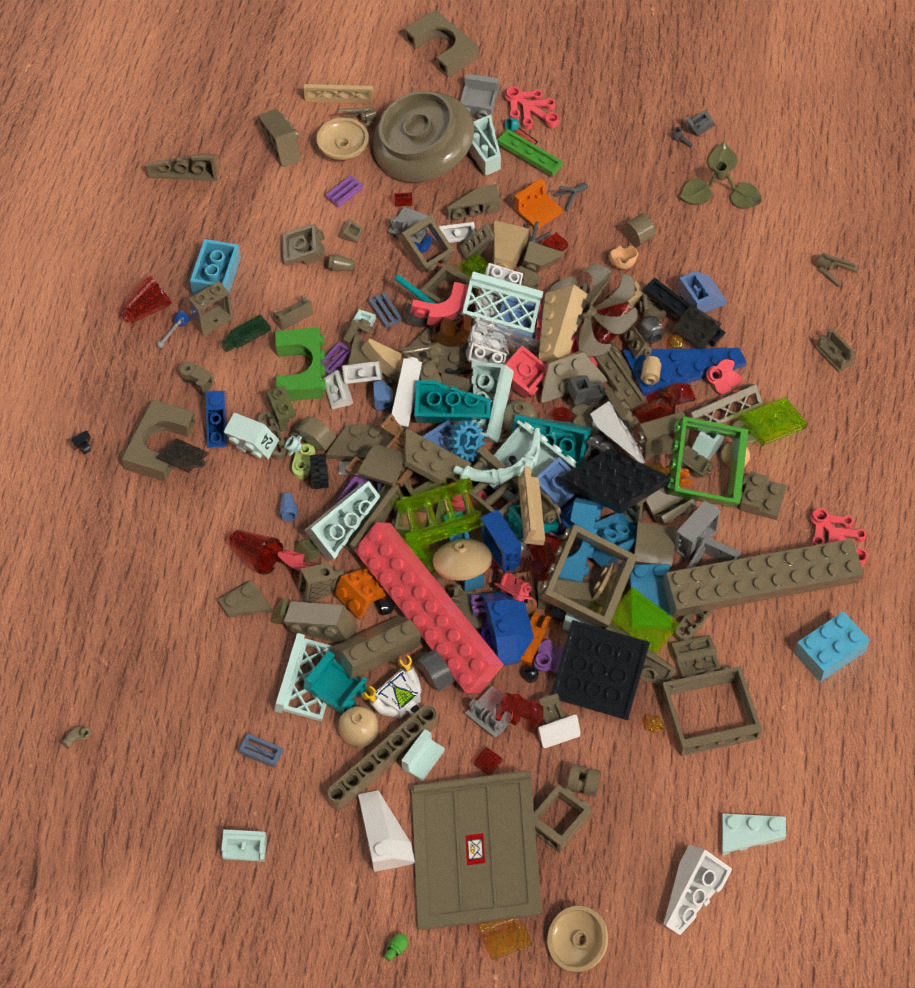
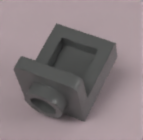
M704 110L692 119L689 115L686 116L688 120L687 127L691 133L695 131L697 136L715 126L707 110Z

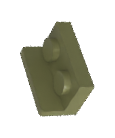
M281 386L267 391V396L281 432L288 430L287 422H289L290 418L296 417V412L285 386Z

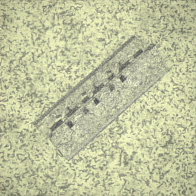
M477 316L473 322L472 330L467 339L468 343H474L506 353L507 359L513 356V354L509 353L507 347L512 346L517 351L521 346H524L539 358L540 341L480 316ZM474 332L480 333L484 340L474 339ZM493 339L497 340L500 347H493L490 341Z

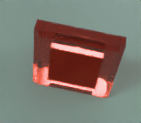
M412 192L394 193L395 207L413 206Z
M675 383L669 389L675 405L696 400L690 384Z

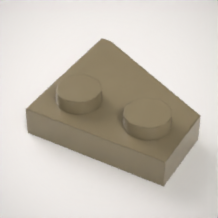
M252 581L218 599L219 605L228 618L240 615H253L254 612H272L271 607Z

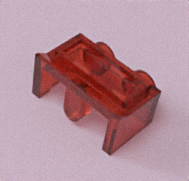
M506 693L500 703L496 704V720L500 721L503 714L509 712L511 713L510 722L513 725H517L521 717L528 719L529 732L533 733L543 720L544 706L536 700L529 701L524 699L519 694Z

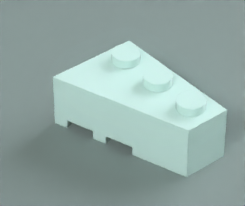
M491 114L474 121V137L468 150L485 176L501 169V155Z

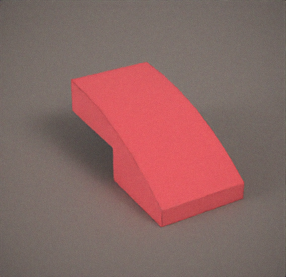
M290 550L278 552L281 560L299 572L301 568L315 565L303 562L305 554Z

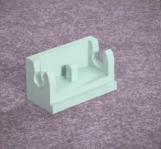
M223 829L221 848L223 859L265 862L267 845L265 832Z

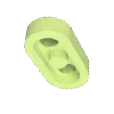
M307 443L302 444L301 449L295 453L292 473L298 479H305L311 474L310 455H315V449Z

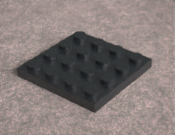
M608 449L606 452H602L560 477L561 485L619 514L670 483V477L661 471L640 463L615 449Z
M572 620L551 695L558 694L559 701L629 720L650 642Z

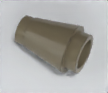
M336 253L335 255L330 254L328 268L332 269V271H353L355 260Z

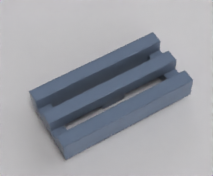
M383 292L381 293L382 296L377 295L375 299L370 298L369 304L384 327L388 328L401 322L402 318L386 293ZM376 303H379L390 322H387Z
M247 733L238 749V753L276 768L277 761L280 760L281 754L284 753V748ZM248 741L253 742V743H255V744H258V745H260V746H262V747H265V748L270 749V750H272V751H275V752H277V753H276V754H273V753L268 752V751H266V750H264V749H262V748H260V747H256V746H254V745H251V744H249V743H247V742H248Z

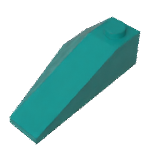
M416 380L414 417L417 423L490 419L491 399L470 392L467 393L456 387L444 385L436 380Z
M515 415L512 433L519 426L518 420L523 424L527 422L534 428L533 432L536 428H539L540 433L548 439L547 443L551 446L553 444L558 446L562 450L561 454L565 457L567 455L571 456L577 462L575 464L576 467L583 464V457L588 449L586 442L591 436L592 427Z

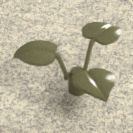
M725 142L718 145L709 156L708 165L714 171L710 183L707 185L703 179H692L686 183L680 195L681 199L689 204H704L712 197V191L709 188L714 180H725L727 178L732 190L735 191L731 194V201L736 207L747 209L762 202L761 194L754 185L741 182L737 188L734 186L728 171L736 167L737 156Z

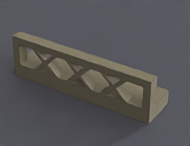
M748 383L684 411L686 417L697 419L698 417L705 416L708 418L707 421L714 420V423L721 424L758 408L763 403L757 385ZM754 394L756 403L752 405L747 404L748 396ZM733 402L740 403L738 411L732 412L729 410ZM717 409L724 410L722 418L716 419L713 417Z
M385 484L378 493L380 495L379 499L360 522L359 527L352 533L348 542L343 546L344 548L357 555L354 551L376 522L383 523L399 501L400 496H402L398 485L395 484V486L391 487Z

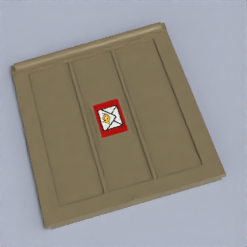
M530 770L411 786L418 930L542 915Z

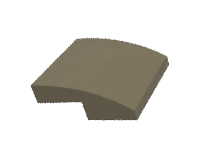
M375 444L364 459L358 474L361 477L395 486L400 472L403 473L406 468L404 466L405 453Z
M638 522L633 554L637 555L635 563L643 565L669 564L671 569L676 528Z
M710 635L671 643L681 679L691 674L701 675L710 670H722Z

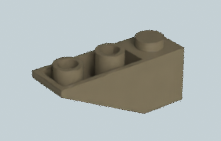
M496 184L478 187L448 206V220L500 212V197Z

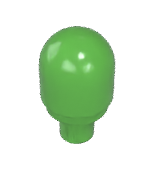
M396 934L388 943V951L384 958L390 962L394 956L398 957L408 946V938L404 934Z

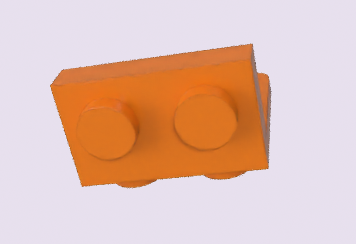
M542 178L532 182L527 188L517 192L514 196V210L533 227L535 222L538 221V229L562 214V208L545 193L546 182Z
M368 568L341 576L333 592L358 619L364 617L371 602L390 596Z

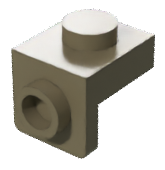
M643 294L642 301H639V311L643 312V317L656 316L658 318H666V310L655 301L647 300V294Z
M365 319L353 320L352 324L345 330L344 340L353 343L355 334L360 335L362 330L373 332L374 328Z
M558 694L545 695L539 699V711L545 725L565 718L559 703Z

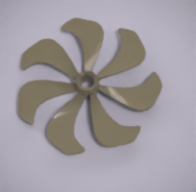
M593 264L583 270L592 276L593 287L590 301H582V314L578 315L576 324L578 329L583 323L579 338V351H583L588 357H599L605 355L612 345L599 343L595 339L592 323L597 320L609 332L619 335L625 333L635 323L638 314L635 307L627 314L618 317L603 316L597 313L599 309L624 303L632 299L635 294V283L633 277L622 274L619 288L609 298L594 307V302L611 278V270L608 267ZM567 277L552 285L549 292L571 285H576L578 288L580 286L574 277Z

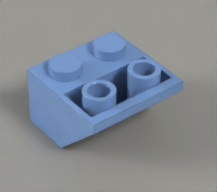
M694 271L679 277L678 292L688 304L701 314L727 304V300L709 275Z

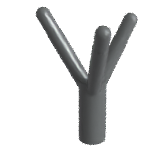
M584 182L573 188L559 186L560 190L566 191L554 193L553 196L571 193L572 196L565 208V211H568L576 194L587 189L588 185Z
M536 221L532 237L529 230L528 241L537 244L550 236L551 233L548 232L535 240L539 222Z

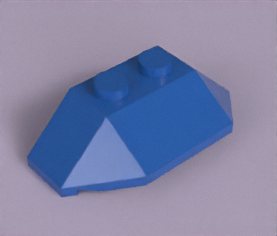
M503 592L481 594L495 654L504 666L517 664L534 639L525 602L515 600L512 596Z

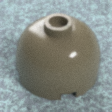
M518 399L509 402L504 411L502 429L505 433H512L516 414L538 418L536 409L526 400Z

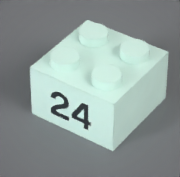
M237 413L233 414L224 430V433L229 437L228 441L235 444L236 449L243 453L246 451L251 452L250 454L258 459H261V457L269 459L279 441L265 424Z

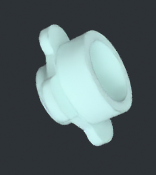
M300 435L297 437L291 436L286 441L284 447L288 450L287 454L289 456L301 449L302 444L300 440L302 437Z

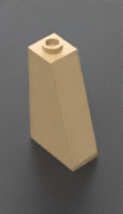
M494 221L493 233L495 237L492 240L493 264L514 270L527 245L529 228Z

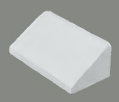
M474 222L439 226L449 243L466 241L475 233Z
M379 361L342 366L345 384L381 380L383 378Z
M336 370L323 378L326 380V392L332 409L353 404L348 384L344 382L343 373Z
M575 714L538 727V738L543 748L577 738L581 733L578 717Z

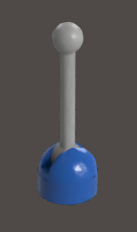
M179 310L176 313L174 326L161 341L157 342L158 348L164 347V342L178 326H185L190 321V317L185 312Z

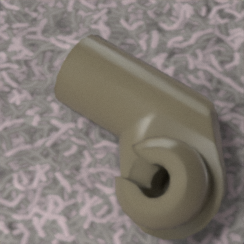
M75 727L61 743L69 749L75 741L88 739L91 735V730L88 727Z

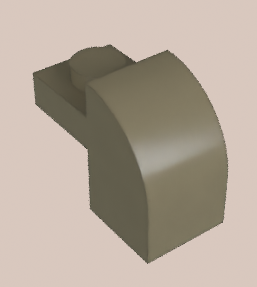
M307 416L303 422L297 423L290 436L295 437L300 435L302 437L301 440H306L309 445L314 447L315 451H326L336 438L324 423L310 416Z

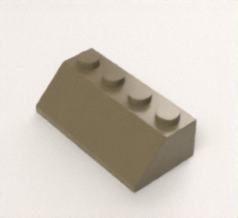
M396 616L330 647V650L335 654V658L349 678L353 679L418 648L421 633L411 619Z

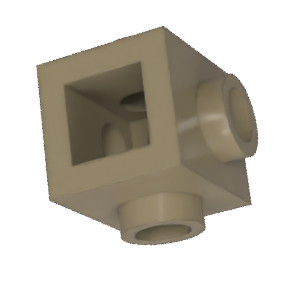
M519 266L517 272L523 273L521 285L537 290L541 276Z

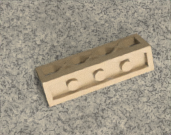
M304 84L305 102L373 104L374 86Z
M524 466L518 479L524 543L543 545L545 542L539 478L531 477L530 467Z

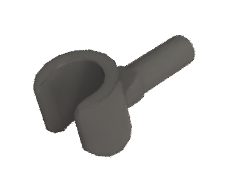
M676 127V132L672 131L673 140H681L690 148L693 144L682 135L680 127Z

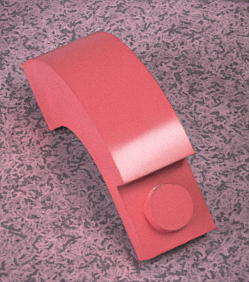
M454 282L449 299L439 304L413 300L410 315L418 318H428L427 325H434L442 317L454 321L462 314L468 285Z

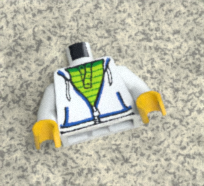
M405 655L407 659L405 665L401 659H398V665L404 667V671L401 669L377 691L371 686L366 687L370 692V696L365 692L361 694L364 700H370V704L380 715L402 719L408 713L412 716L421 708L418 704L421 701L420 694L422 689L414 668L410 667L412 659L408 655Z

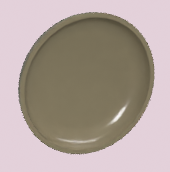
M432 91L408 93L395 100L385 110L378 122L372 142L375 160L382 171L397 180L421 182L434 179L454 168L467 154L474 137V122L468 109L459 100L450 95Z

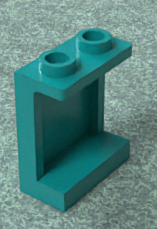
M328 651L305 679L303 688L342 715L347 709L354 707L357 696H361L367 690L366 687L368 686H366L368 678L364 676L363 679L359 677L350 679L342 666L334 661L335 654Z

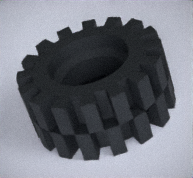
M310 455L313 489L329 488L326 455Z

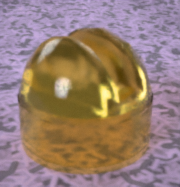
M679 335L671 336L668 347L670 349H682L683 339Z
M658 715L647 720L646 726L650 732L657 733L664 729L663 722Z

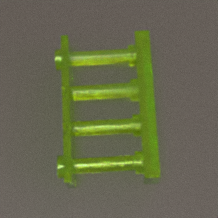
M470 478L459 479L455 483L396 501L400 514L406 513L411 532L405 534L411 549L481 527V511H474L469 492L474 490ZM461 495L467 514L456 517L450 498ZM439 501H443L448 517L447 521L437 523L431 505ZM424 507L429 526L418 529L413 510Z

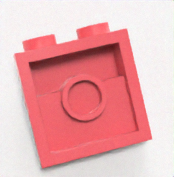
M521 346L505 365L514 371L511 382L513 384L512 389L527 399L529 395L533 397L539 390L537 386L539 383L542 384L543 377L546 374V364L524 346Z

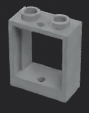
M704 501L677 530L674 552L689 562L692 560L705 536L711 538L717 532L721 512L717 506Z
M705 536L687 568L698 567L704 554L726 562L740 559L741 552Z

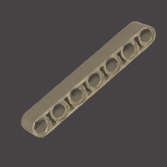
M429 705L421 707L330 786L327 792L329 805L337 810L344 808L406 754L424 729L431 732L437 725L435 708ZM426 716L432 717V719L425 720L423 718ZM416 729L417 732L410 733L409 730ZM396 742H401V743H403V744L400 745V746H395V745H394V743H396ZM381 755H386V756H388V757L385 758V759H380V758H378V757L381 756ZM366 768L373 769L371 772L363 771ZM349 782H357L354 786L348 785ZM335 795L342 796L340 799L333 798V796Z

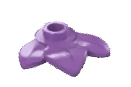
M550 639L543 641L539 645L538 654L534 658V666L541 672L551 671L557 674L564 647H553ZM545 661L547 664L543 665L540 662Z

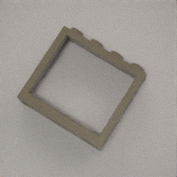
M574 524L569 529L566 528L565 533L562 535L563 543L555 551V562L551 563L547 570L549 576L547 581L544 580L541 584L540 591L542 592L539 598L596 627L605 629L610 625L637 555ZM575 537L622 560L601 614L553 591Z
M741 666L726 667L719 671L710 670L701 675L691 674L682 679H671V681L662 683L661 693L681 756L760 739L762 728ZM735 682L749 725L684 739L671 695Z

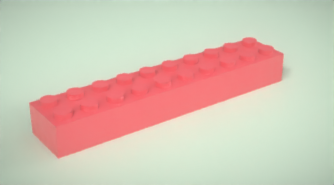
M376 522L354 551L404 615L411 619L432 650L435 649L441 655L452 676L466 694L480 693L504 664L392 524Z

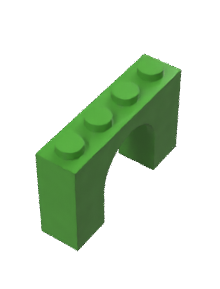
M320 328L275 331L278 357L304 355L312 360L311 366L303 373L276 376V388L285 386L291 401L323 398V391H326V380L323 379V375H326L325 364H322V360H325V350L322 349V345H325L324 334L320 333Z

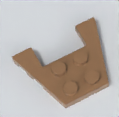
M390 414L380 426L382 431L393 437V440L386 448L404 453L405 431L396 421L395 417ZM355 456L345 468L346 473L359 476L358 471L363 461ZM406 467L403 473L400 472L395 484L402 487L414 471Z

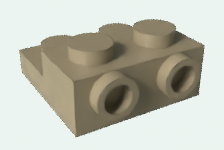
M312 224L284 233V263L288 266L304 261L307 265L322 260V254H325V248L321 240L325 239L323 231L319 230L316 224Z
M750 471L749 477L745 476L742 487H745V491H741L740 511L777 520L787 485L769 481V476Z

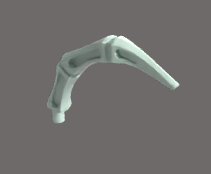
M535 429L529 451L516 464L497 470H478L470 466H466L463 469L456 465L453 472L460 475L461 480L478 481L492 485L499 483V485H502L509 479L521 474L524 466H529L530 470H532L537 464L540 452V429Z

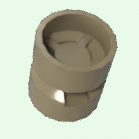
M573 764L567 788L577 793L582 790L585 795L596 797L601 771L592 768L587 771L584 766Z

